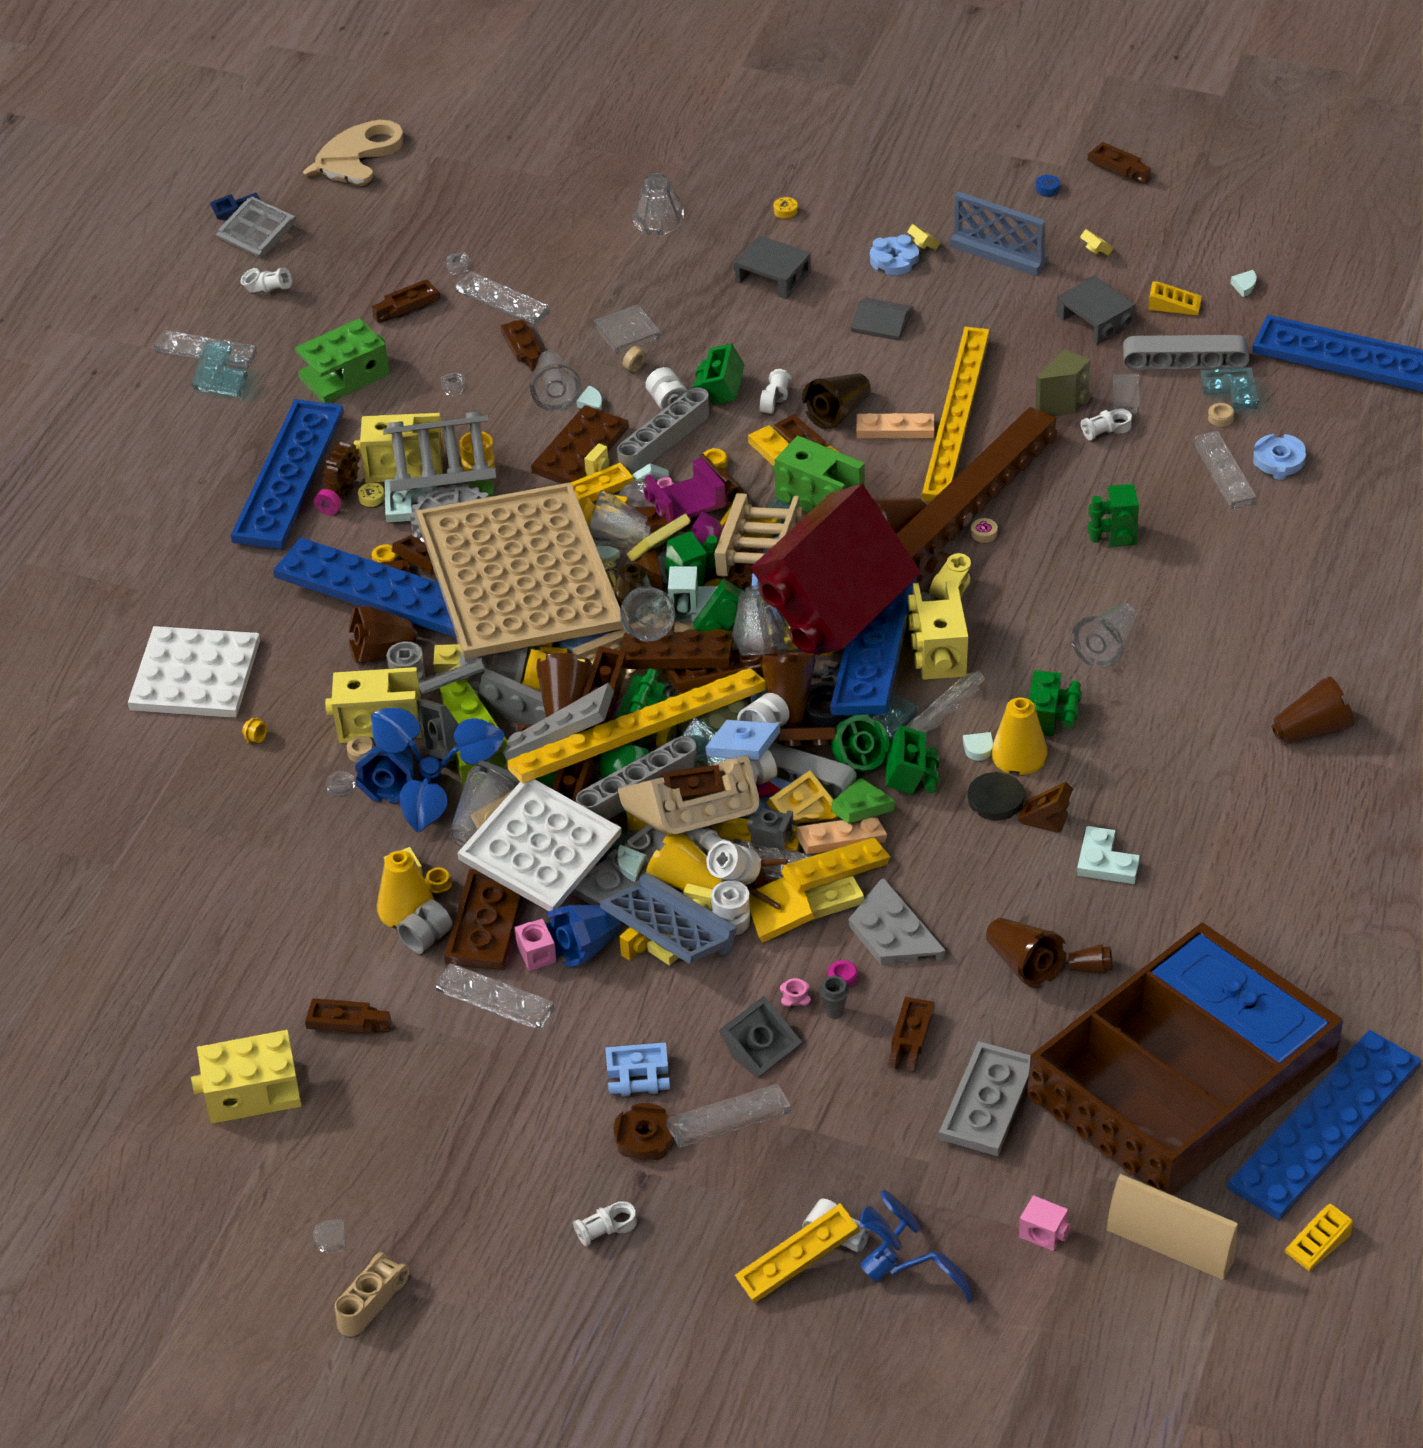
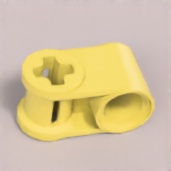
M960 553L951 555L940 572L934 577L930 587V596L945 600L946 581L957 580L961 599L962 594L970 584L971 578L968 573L971 567L970 558Z

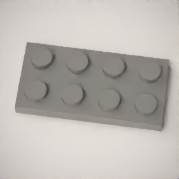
M978 1041L939 1131V1140L999 1156L1028 1085L1030 1055Z

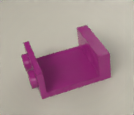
M703 458L693 460V478L663 488L657 484L651 475L645 476L646 487L643 488L645 499L653 504L657 514L662 516L668 524L685 513L688 518L700 515L702 512L707 513L726 506L725 484Z

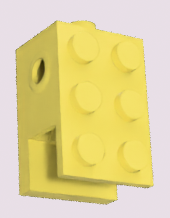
M440 413L362 416L360 440H355L354 444L357 445L356 449H359L357 456H362L365 483L385 482V480L395 479V475H397L392 434L383 435L382 431L384 428H388L387 423L403 421V425L408 426L441 421ZM442 428L428 429L433 470H436L437 475L443 474L442 457H444ZM418 431L403 432L407 474L410 473L411 478L421 477L423 467Z
M957 580L946 581L945 600L923 602L919 583H913V594L908 595V607L912 614L908 615L907 625L908 630L913 631L911 633L912 650H917L914 654L916 669H921L922 680L966 677L968 632Z
M417 667L333 673L332 698H326L325 705L327 715H334L339 743H348L352 738L358 736H366L374 741L371 716L374 712L385 708H399L412 713L419 721L421 727L417 700L422 699L419 688ZM421 729L419 735L416 738H422Z
M288 1030L197 1047L201 1075L191 1076L194 1094L204 1093L210 1124L301 1107Z

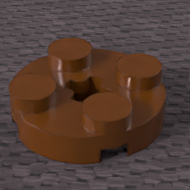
M652 1103L635 1104L631 1106L632 1110L627 1111L624 1115L622 1111L616 1117L613 1126L614 1141L622 1156L640 1160H660L666 1156L667 1150L672 1147L675 1141V1121L659 1105ZM643 1128H649L650 1133L642 1135L637 1132H642Z

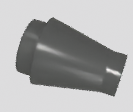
M829 976L820 985L819 992L826 1009V1015L831 1019H838L844 1013L849 986L842 977Z

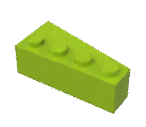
M466 678L440 687L442 705H446L458 724L467 719L478 718L499 728ZM505 736L499 750L487 762L508 769L507 759L503 755L507 744ZM460 751L456 752L455 758L463 790L485 782L478 764L464 763L461 759Z

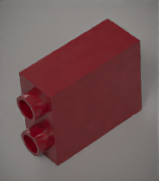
M863 483L829 493L750 567L760 582L759 592L762 598L769 605L777 608L790 626L789 636L794 645L803 652L815 655L843 649L921 573Z

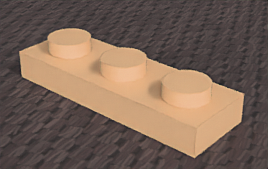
M934 413L857 414V438H934Z
M874 816L849 824L844 820L798 826L796 836L805 853L814 854L831 851L875 837L880 844L885 843L887 833L878 817Z

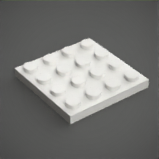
M153 626L128 700L129 710L237 718L260 643L259 633Z
M533 779L523 784L520 782L460 849L458 860L547 911L559 908L621 835V827Z

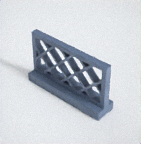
M958 191L955 194L954 235L950 238V247L1037 276L1048 263V255L1044 254L1046 220ZM962 202L968 203L973 211L968 213ZM983 210H989L995 218L990 220ZM977 214L984 224L979 226L972 216ZM1004 217L1012 218L1017 225L1011 227ZM966 220L971 228L962 226V221ZM998 221L1005 229V232L1000 233L994 223ZM1027 224L1038 227L1037 234L1034 235L1027 227ZM987 227L993 236L985 234L983 229ZM1021 229L1027 239L1022 241L1015 231ZM1009 235L1015 243L1006 241L1004 237ZM1031 242L1037 251L1029 249L1026 244Z
M649 873L641 875L638 885L603 899L600 908L689 964L716 951L723 956L730 953L737 930L736 926ZM634 908L644 909V910H648V911L635 910ZM657 922L668 923L670 925L658 924ZM679 936L691 937L693 939L680 938ZM685 948H692V949H695V950H693V951L690 952V951H688V950L685 949Z

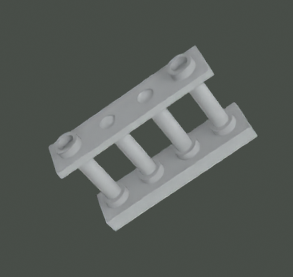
M481 411L465 413L466 418L408 426H404L403 421L387 423L388 428H384L382 431L383 435L392 434L397 471L395 480L390 481L391 492L495 479V468H489L488 463L485 464L480 423L489 421L488 415L482 416ZM470 424L475 465H473V470L463 472L462 467H459L454 426ZM444 427L449 468L447 469V474L437 475L436 470H433L428 429ZM418 431L423 467L421 477L411 478L410 473L407 474L403 432Z

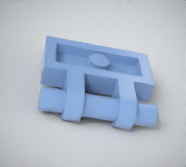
M666 1042L605 1047L608 1079L620 1078V1082L608 1083L609 1095L621 1094V1097L631 1096L630 1093L649 1091V1094H658L660 1090H670L669 1078H657L658 1074H669ZM646 1075L648 1077L645 1080L629 1081V1077Z

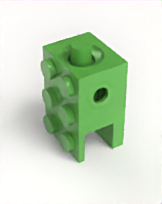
M360 318L295 347L298 355L309 365L298 370L299 378L323 403L334 401L390 375L384 338L380 334L376 335Z
M798 435L775 458L773 472L775 473L776 499L791 505L793 496H799L800 507H804V511L808 513L829 493L862 483L865 486L864 462Z

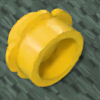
M258 717L246 721L242 729L245 740L249 744L252 742L261 743L267 735V724Z
M437 867L427 872L425 881L431 893L442 894L452 887V877L446 869Z

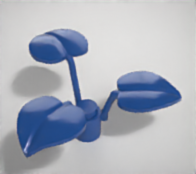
M385 708L374 712L371 716L373 739L383 752L398 754L403 752L409 744L419 763V778L423 783L416 780L408 781L400 792L402 813L406 821L417 833H420L428 825L439 819L446 810L447 795L443 788L436 783L441 779L442 768L446 767V764L455 753L460 751V756L464 763L477 765L480 760H489L499 750L504 740V732L489 722L478 718L467 719L461 722L454 732V740L458 746H455L443 761L440 762L435 757L423 758L415 742L412 740L419 735L421 727L419 721L412 713L399 708Z
M885 1189L881 1191L884 1203L900 1219L899 1226L893 1232L888 1222L872 1206L868 1205L863 1209L859 1226L875 1232L884 1239L882 1245L860 1263L866 1274L872 1280L878 1282L889 1272L895 1276L903 1269L927 1260H934L963 1290L969 1304L972 1300V1294L966 1276L942 1252L939 1254L930 1252L902 1264H896L899 1256L890 1246L899 1251L902 1248V1244L898 1236L906 1225L914 1233L920 1230V1225L914 1214L905 1205L900 1203L894 1195Z

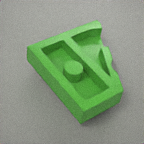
M861 778L832 801L831 812L849 824L894 811L895 800Z

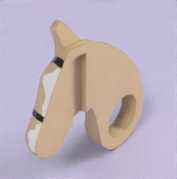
M374 120L353 126L331 139L318 153L315 162L307 167L303 174L307 177L325 174L332 181L365 186L372 180L373 171L363 165L359 158L383 157L394 154L403 145V131L400 125L389 120ZM379 134H386L392 137L384 142L368 140L370 137Z

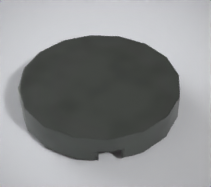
M991 772L976 777L970 783L967 798L969 807L977 811L979 816L991 820H1002L1012 817V813H1015L1017 810L1019 812L1022 809L1025 793L1023 785L1017 778L1006 773Z

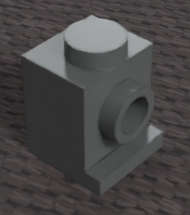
M761 807L758 814L752 813L747 825V829L751 831V843L784 851L793 834V812L787 811L785 814Z

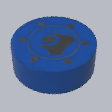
M1042 175L1036 179V192L1038 194L1053 196L1059 192L1060 180L1057 177Z

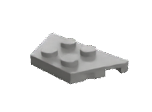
M884 878L876 884L849 918V928L880 965L893 964L898 961L918 962V957L935 955L936 960L945 958V949Z

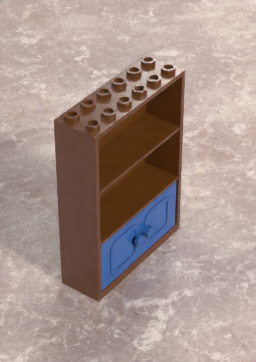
M1201 922L1031 1054L1027 1096L1030 1097L1033 1103L1042 1106L1050 1112L1057 1121L1066 1124L1074 1130L1081 1139L1087 1140L1098 1148L1104 1156L1110 1157L1122 1166L1128 1174L1134 1175L1148 1186L1173 1196L1337 1060L1343 1019Z

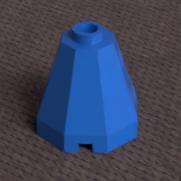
M408 744L406 749L398 754L386 753L377 745L360 757L355 765V772L357 771L356 785L372 801L381 802L382 799H389L388 803H397L400 800V792L403 786L408 781L414 780L411 746Z
M567 905L548 911L547 918L551 917V922L546 923L547 929L555 943L556 957L558 958L563 955L568 960L562 962L566 967L588 962L619 933L621 925L619 919L601 909L600 905Z

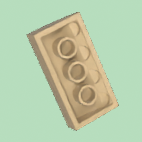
M1122 1174L1119 1175L1110 1205L1107 1231L1224 1280L1234 1262L1238 1223Z

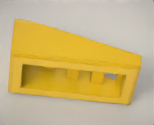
M1152 281L1149 310L1199 315L1202 296L1161 282Z
M1328 1204L1285 1249V1253L1310 1272L1351 1236L1353 1221L1335 1206ZM1321 1230H1324L1330 1237L1322 1233ZM1313 1238V1239L1316 1240L1318 1243H1320L1322 1246H1321V1247L1318 1246V1245H1317L1316 1243H1314L1311 1239ZM1301 1247H1306L1314 1254L1310 1256L1308 1253L1302 1250Z

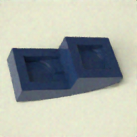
M257 192L235 200L233 195L230 194L210 202V205L217 220H228L248 198L254 197L259 200L260 198ZM251 210V212L244 219L258 216L260 214Z

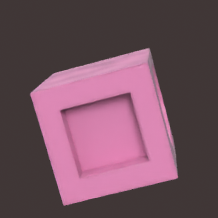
M543 918L515 927L517 948L528 971L556 963L555 943Z
M1033 1195L1020 1217L1019 1238L1054 1251L1059 1241L1064 1242L1069 1234L1071 1224L1067 1223L1068 1209Z

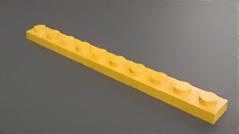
M964 327L922 491L923 501L931 502L954 480L989 340V329Z
M751 668L741 670L728 677L717 679L707 685L694 688L686 693L670 697L657 704L646 706L636 712L620 716L615 720L596 725L594 728L573 734L565 739L507 760L508 770L523 784L765 691V680Z

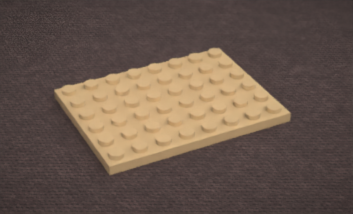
M571 482L416 511V518L464 659L625 628L624 617Z

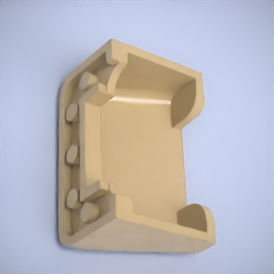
M748 755L712 764L719 765L724 791L704 797L682 801L680 789L666 787L663 784L665 783L663 777L618 789L621 804L628 813L666 835L679 834L752 814L758 809L760 802Z

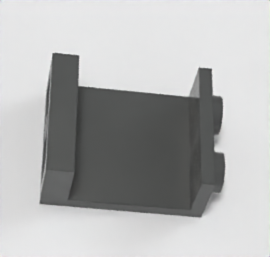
M759 235L734 262L733 268L736 282L741 283L750 272L778 281V297L788 299L811 273V253Z
M1093 276L1057 296L1056 316L1062 320L1074 314L1083 318L1094 326V343L1098 345L1134 324L1135 304L1096 276Z

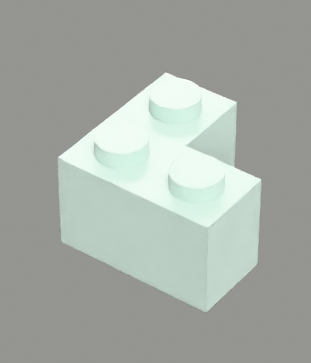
M670 566L668 600L669 610L674 615L675 622L678 620L693 622L718 587L698 586L697 567Z

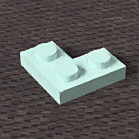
M395 479L385 480L386 523L410 521L412 503H417V499L420 496L425 497L427 491H436L438 486L391 492L390 481Z
M1087 826L1078 862L1077 876L1135 884L1140 855L1112 851L1115 830Z

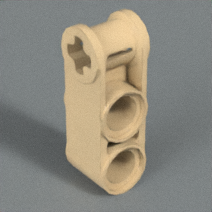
M383 1252L377 1253L365 1270L335 1302L336 1322L339 1332L345 1336H356L362 1333L393 1295L404 1286L409 1277V1266L404 1263L399 1265L389 1260L387 1254Z

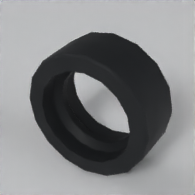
M818 682L810 685L802 720L805 726L835 727L836 729L841 722L852 717V715H832L831 712H820L811 708L817 702L832 701L836 683Z

